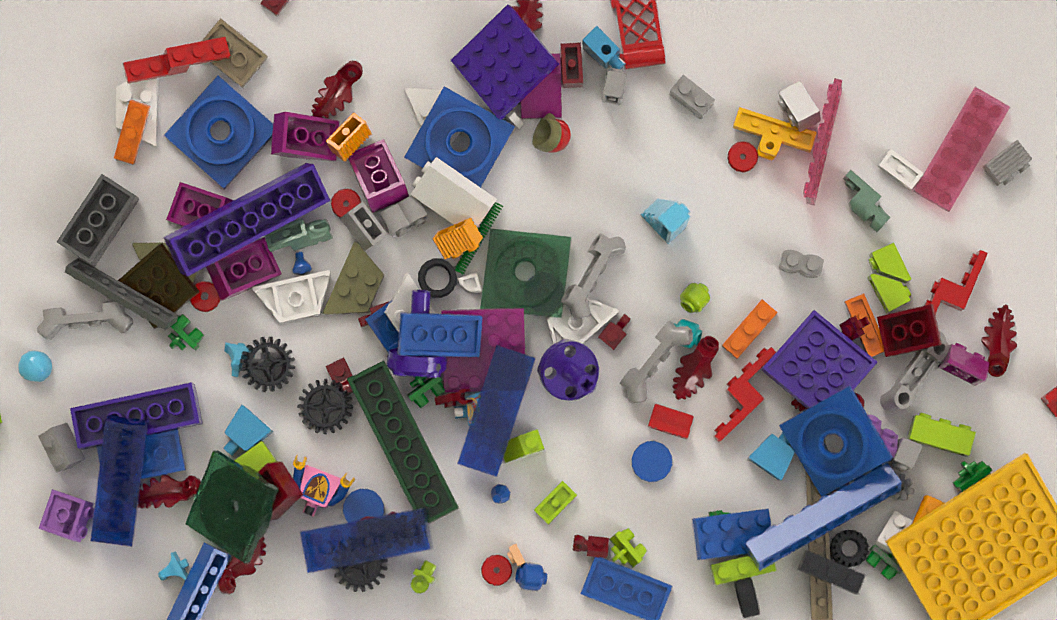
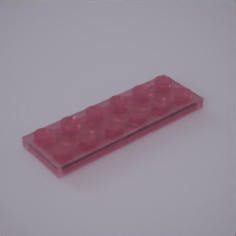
M834 78L833 84L829 83L827 90V100H829V103H824L822 111L824 123L819 124L817 133L820 140L819 143L815 142L813 149L815 161L814 163L810 162L808 169L810 182H805L803 190L807 204L814 206L843 90V81L841 79Z
M974 87L913 192L949 212L1006 116L1010 106Z

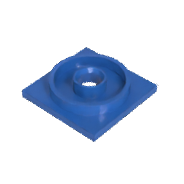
M218 75L164 136L225 189L272 138L273 123ZM223 121L229 125L230 133L226 139L216 140L211 136L210 131L214 123Z
M444 86L404 158L423 168L428 161L432 163L437 157L481 188L515 126L503 119H498L496 115ZM456 132H464L470 139L468 149L463 152L453 150L450 145V138Z
M850 385L779 425L821 497L893 458ZM836 434L842 439L843 448L840 452L833 453L827 449V446L824 444V439L827 435Z

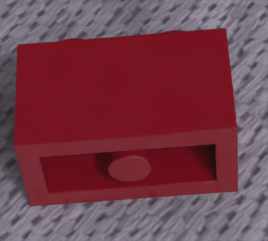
M581 42L560 44L563 88L583 87Z

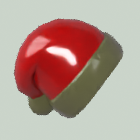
M548 113L537 124L533 134L532 145L543 152H559L569 144L571 138L570 128L565 121L556 119L553 114Z

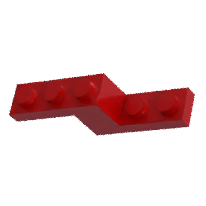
M226 37L169 47L165 49L163 55L123 62L122 65L127 84L185 73L192 65L230 58Z
M979 250L976 254H972L968 263L971 265L968 273H964L961 280L963 286L944 278H940L938 282L934 281L930 290L933 295L930 300H926L924 306L933 304L935 314L940 303L959 311L964 310L988 253Z
M764 347L756 355L758 360L754 364L749 362L741 370L743 374L739 378L734 376L726 384L729 387L726 392L743 409L739 410L737 408L729 415L731 420L726 425L722 422L714 430L717 434L713 437L718 442L722 441L764 400L762 395L748 380L776 353L772 347L768 350Z

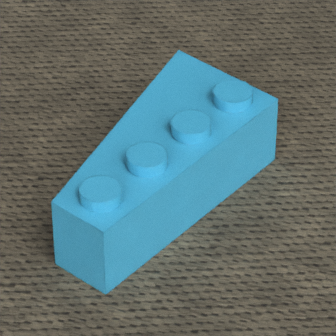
M658 198L641 216L669 244L686 228L690 219V211L683 203L679 205L676 201Z

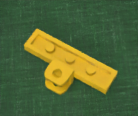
M741 107L738 109L733 124L735 129L760 136L761 140L757 149L758 156L771 161L776 158L781 144L810 153L817 133L809 129L799 132L796 126L792 127L788 122Z

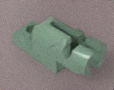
M850 170L843 178L846 181L845 185L852 191L857 190L858 193L848 205L864 222L872 218L870 227L878 232L890 219V216L886 214L882 207L875 204L882 196Z
M303 218L265 235L270 252L287 246H291L293 251L316 245L319 241L325 242L333 239L327 219H319L306 224Z

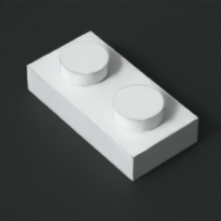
M890 149L878 165L879 168L909 190H912L924 174L892 149Z
M894 511L875 545L891 553L885 541L911 525L913 520Z

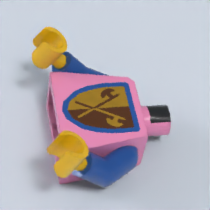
M298 455L295 456L293 461V479L303 493L300 498L307 501L303 513L314 517L318 505L324 508L332 507L345 498L350 486L355 481L354 477L351 481H348L346 479L348 473L339 478L311 466H305L307 457H304L303 462H299L297 460Z

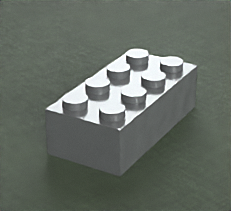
M101 174L60 235L57 243L95 267L139 201V198Z

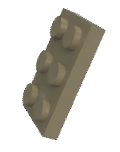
M220 18L202 41L226 37L230 58L210 63L243 88L266 61L268 56Z

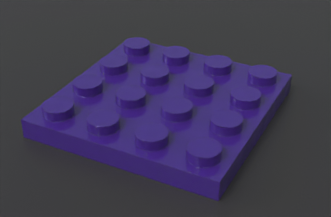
M508 4L451 59V62L500 120L559 65L553 55L512 6Z
M813 310L761 371L808 409L849 385L854 391L874 368L877 361L818 312Z

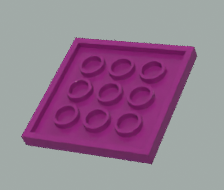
M524 308L441 310V314L483 316L480 357L446 356L447 369L443 372L444 393L458 392L461 389H470V392L487 391L498 388V391L526 390Z

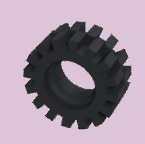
M843 530L837 533L831 541V556H833L836 562L846 567H855L862 564L869 553V544H867L866 537L856 530ZM847 540H852L857 545V552L851 557L844 555L842 552V544Z

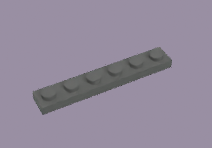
M77 258L66 266L65 273L74 279L81 281L158 327L166 330L177 322L178 315L83 260Z

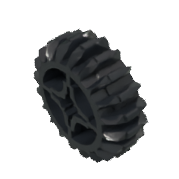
M260 337V344L254 339V347L250 344L246 346L250 352H242L246 359H240V363H245V367H241L240 371H247L242 377L243 379L251 378L247 383L248 385L256 382L254 385L255 390H258L262 385V392H266L268 386L269 390L273 392L275 391V385L278 389L282 388L281 381L285 384L289 383L288 379L285 378L286 376L293 377V374L288 371L289 369H295L294 365H290V362L295 361V358H288L292 350L284 351L288 345L284 343L279 346L281 343L280 339H276L273 343V337H268L267 342L265 337ZM268 347L275 349L281 358L274 359L270 352H268ZM261 349L260 360L252 364L254 355ZM266 359L267 361L276 362L269 366L270 369L264 366H259L263 365V363L266 362ZM283 364L281 373L277 378L273 379L275 368ZM253 370H262L265 377H267V382L259 379Z
M324 379L323 385H321L319 380H316L317 387L314 388L311 383L308 384L311 389L310 392L303 389L302 392L307 395L306 398L299 396V400L304 401V404H298L297 407L304 409V411L298 413L300 417L306 415L302 423L306 424L310 421L307 428L311 430L315 425V433H319L320 428H323L324 435L327 434V428H330L331 433H335L334 426H337L339 430L343 429L339 424L341 421L348 424V421L344 419L345 415L352 417V413L347 412V409H353V405H347V402L352 401V397L345 398V395L348 394L347 390L341 392V383L335 388V380H332L330 385H328V379ZM329 390L339 395L342 404L330 401ZM322 391L320 401L310 403L311 398L317 392ZM326 397L327 404L336 407L327 408V412L324 413L323 409L315 406L324 405ZM309 410L320 411L322 423L316 422L311 417ZM341 410L338 418L328 423L330 413Z
M355 536V543H352L351 539L348 538L347 543L349 546L346 547L345 544L341 543L340 547L344 550L342 552L335 550V553L340 555V557L332 559V561L338 562V566L334 565L332 569H339V572L334 576L335 578L343 577L339 581L340 584H343L345 581L348 582L345 587L346 589L354 585L353 591L357 592L358 586H361V591L365 592V585H368L369 589L372 590L373 581L377 585L380 584V581L376 579L378 576L385 578V575L380 572L381 570H388V567L382 566V563L388 562V559H381V556L385 555L386 552L377 551L381 547L380 544H377L375 547L372 546L375 542L374 539H371L369 544H367V537H363L362 542H359V537ZM356 547H366L374 554L362 557ZM351 551L353 562L344 568V558ZM357 558H361V561L363 559L365 561L370 559L363 565V570H360L359 567L351 569V567L357 564ZM377 560L376 571L370 578L367 567L371 562ZM358 571L364 581H354L347 574Z

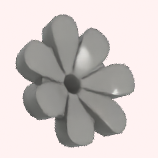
M900 474L901 491L892 495V498L895 500L901 498L902 501L908 499V494H914L915 490L911 487L913 480L907 479L905 474Z

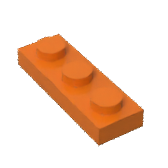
M135 100L129 101L114 159L130 164L135 163L150 111V105Z
M863 293L845 301L844 303L850 317L856 316L858 320L867 317L870 323L862 328L865 334L859 337L865 352L871 357L883 353L884 348L880 330L865 294Z
M762 299L723 343L722 347L738 359L778 312Z

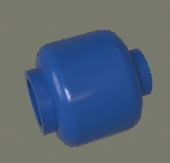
M524 563L521 567L517 568L515 581L521 589L538 591L542 585L546 584L547 573L544 572L540 564Z

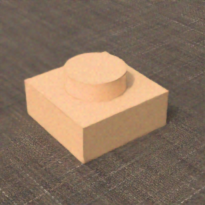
M517 545L510 546V552L507 555L511 563H517L518 566L525 563Z

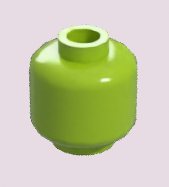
M690 283L680 294L682 308L689 313L702 311L710 301L707 286L702 283Z

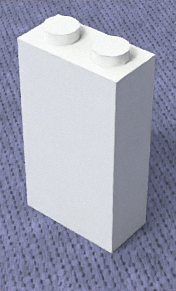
M437 157L432 163L428 161L423 167L422 172L424 175L422 178L420 176L416 178L412 184L414 190L410 194L452 224L472 218L476 228H478L497 200Z

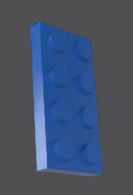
M401 313L398 354L480 357L483 316Z
M178 430L97 446L104 487L186 470Z
M769 509L693 518L692 524L697 560L746 554V542L754 535H761L771 526Z
M595 557L580 594L645 620H660L673 586L604 558Z

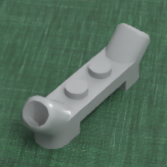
M600 233L592 242L587 251L594 255L578 286L576 284L568 286L561 300L563 304L570 308L573 319L577 320L588 317L591 314L587 296L589 292L591 293L595 289L597 277L605 271L607 259L625 252V242L621 237L608 238Z
M117 302L102 303L103 312L65 315V309L51 308L43 310L44 320L37 327V332L45 339L52 340L63 326L69 325V329L81 328V324H89L90 327L101 326V322H108L120 333H125L133 325V319L125 313V307Z
M671 321L663 326L655 336L661 342L640 370L636 368L630 369L620 382L628 391V401L631 403L646 401V379L648 377L652 378L658 371L657 365L661 361L664 362L670 356L669 350L672 346L689 345L693 341L692 330L688 326L676 327Z
M939 331L942 345L918 350L892 388L881 396L880 403L886 411L894 413L900 408H908L917 397L915 395L916 391L936 363H941L948 354L949 345L942 332Z

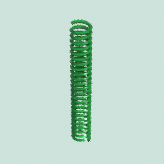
M497 202L493 204L484 217L485 219L479 224L478 231L480 234L487 235L489 232L487 229L490 230L488 226L492 227L491 224H494L492 221H495L497 218L495 215L499 216L496 212L500 213L499 210H502L497 205L501 207L503 205ZM468 250L463 252L460 260L456 263L457 266H455V271L464 274L466 271L464 268L467 269L465 265L469 266L468 263H471L469 260H472V258L469 256L474 257Z

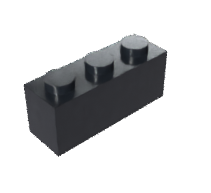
M808 550L804 552L797 569L853 594L859 593L866 576Z

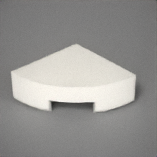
M512 110L504 117L518 129L524 124Z
M477 272L457 278L459 284L468 292H483Z

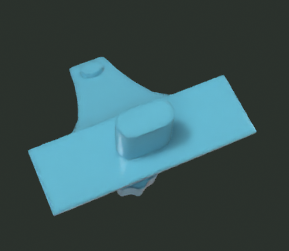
M225 342L224 352L228 353L231 358L232 376L238 377L240 368L244 364L240 363V359H246L242 352L246 351L249 353L250 351L243 343L236 345Z
M176 551L172 552L170 563L158 573V576L162 581L168 579L169 576H179L186 580L188 573L185 568L189 566L186 558L180 560Z

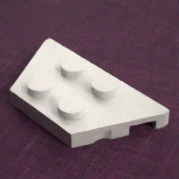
M158 78L129 84L125 82L117 86L116 128L122 130L130 100L150 105L141 140L152 146H157Z
M405 89L421 126L442 90ZM456 132L451 136L450 145L455 142V139L462 132Z
M330 270L252 288L279 323L320 315L331 273Z
M408 273L404 275V280L399 290H396L392 302L389 303L384 312L398 333L401 313H411L412 290H419ZM430 306L429 313L436 314Z
M587 297L591 314L588 317L575 320L571 316L570 308L567 305L562 306L547 320L553 344L563 339L574 340L583 344L618 314L619 310ZM571 345L565 348L564 354H569L572 351Z

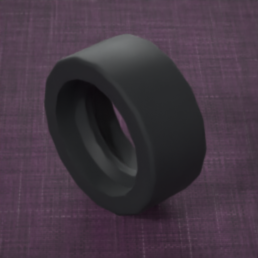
M433 258L421 266L418 272V282L421 290L431 291L430 297L442 298L454 290L457 283V275L454 267L448 261L441 258ZM435 266L445 268L449 274V283L441 290L431 289L425 281L427 271Z
M752 578L734 581L743 618L759 615V604Z

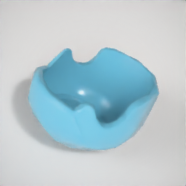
M28 351L21 356L18 363L19 373L28 381H44L50 376L52 361L43 352Z

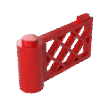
M610 0L612 9L616 8L623 53L619 54V57L626 63L624 66L625 70L665 64V52L656 0H650L647 4L640 0H632L627 7L620 4L619 0ZM634 2L643 7L638 16L629 10ZM646 10L654 15L650 24L640 18ZM626 13L635 18L630 26L622 22V18ZM637 21L647 27L641 35L632 29ZM651 29L657 34V40L648 41L644 38V35ZM629 32L638 37L637 41L633 44L625 43V37Z

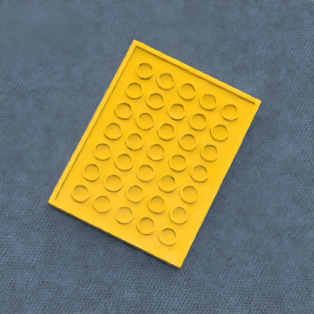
M1023 453L887 539L885 543L931 620H988L1057 576V504L1029 455Z

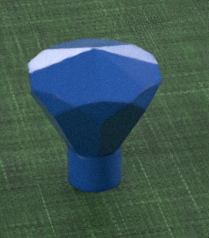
M303 252L295 253L296 261L292 269L293 274L298 275L310 272L312 270L311 265L304 259Z
M498 484L492 488L491 497L495 503L503 504L509 500L511 492L507 486Z

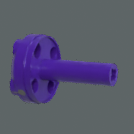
M412 290L411 313H429L431 291ZM398 348L389 350L387 367L393 372V375L438 378L447 369L446 356L399 355Z
M563 339L545 351L537 367V373L543 387L552 396L561 400L571 401L580 399L595 390L599 377V365L596 356L587 346L578 341ZM571 345L572 351L569 354H564L565 348ZM592 364V370L589 373L585 372L586 366ZM552 367V373L549 376H545V370ZM573 386V391L565 395L566 388Z

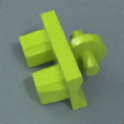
M629 528L621 532L618 531L609 540L614 545L611 550L615 554L611 560L615 562L619 559L623 565L628 562L633 568L643 560L642 557L646 554L647 549L641 543L633 548L629 541L635 536Z
M425 560L420 569L415 568L413 574L416 576L411 581V588L414 592L424 593L428 589L429 583L433 584L435 577L432 575L437 567L436 565Z

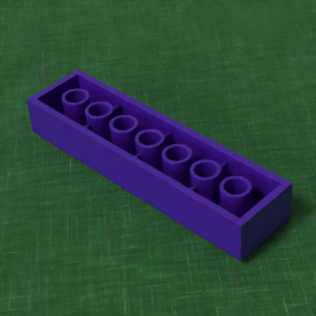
M305 163L163 238L180 273L188 277L331 200L314 164Z

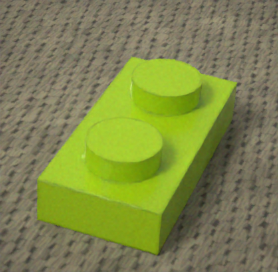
M562 481L534 511L549 524L577 494Z

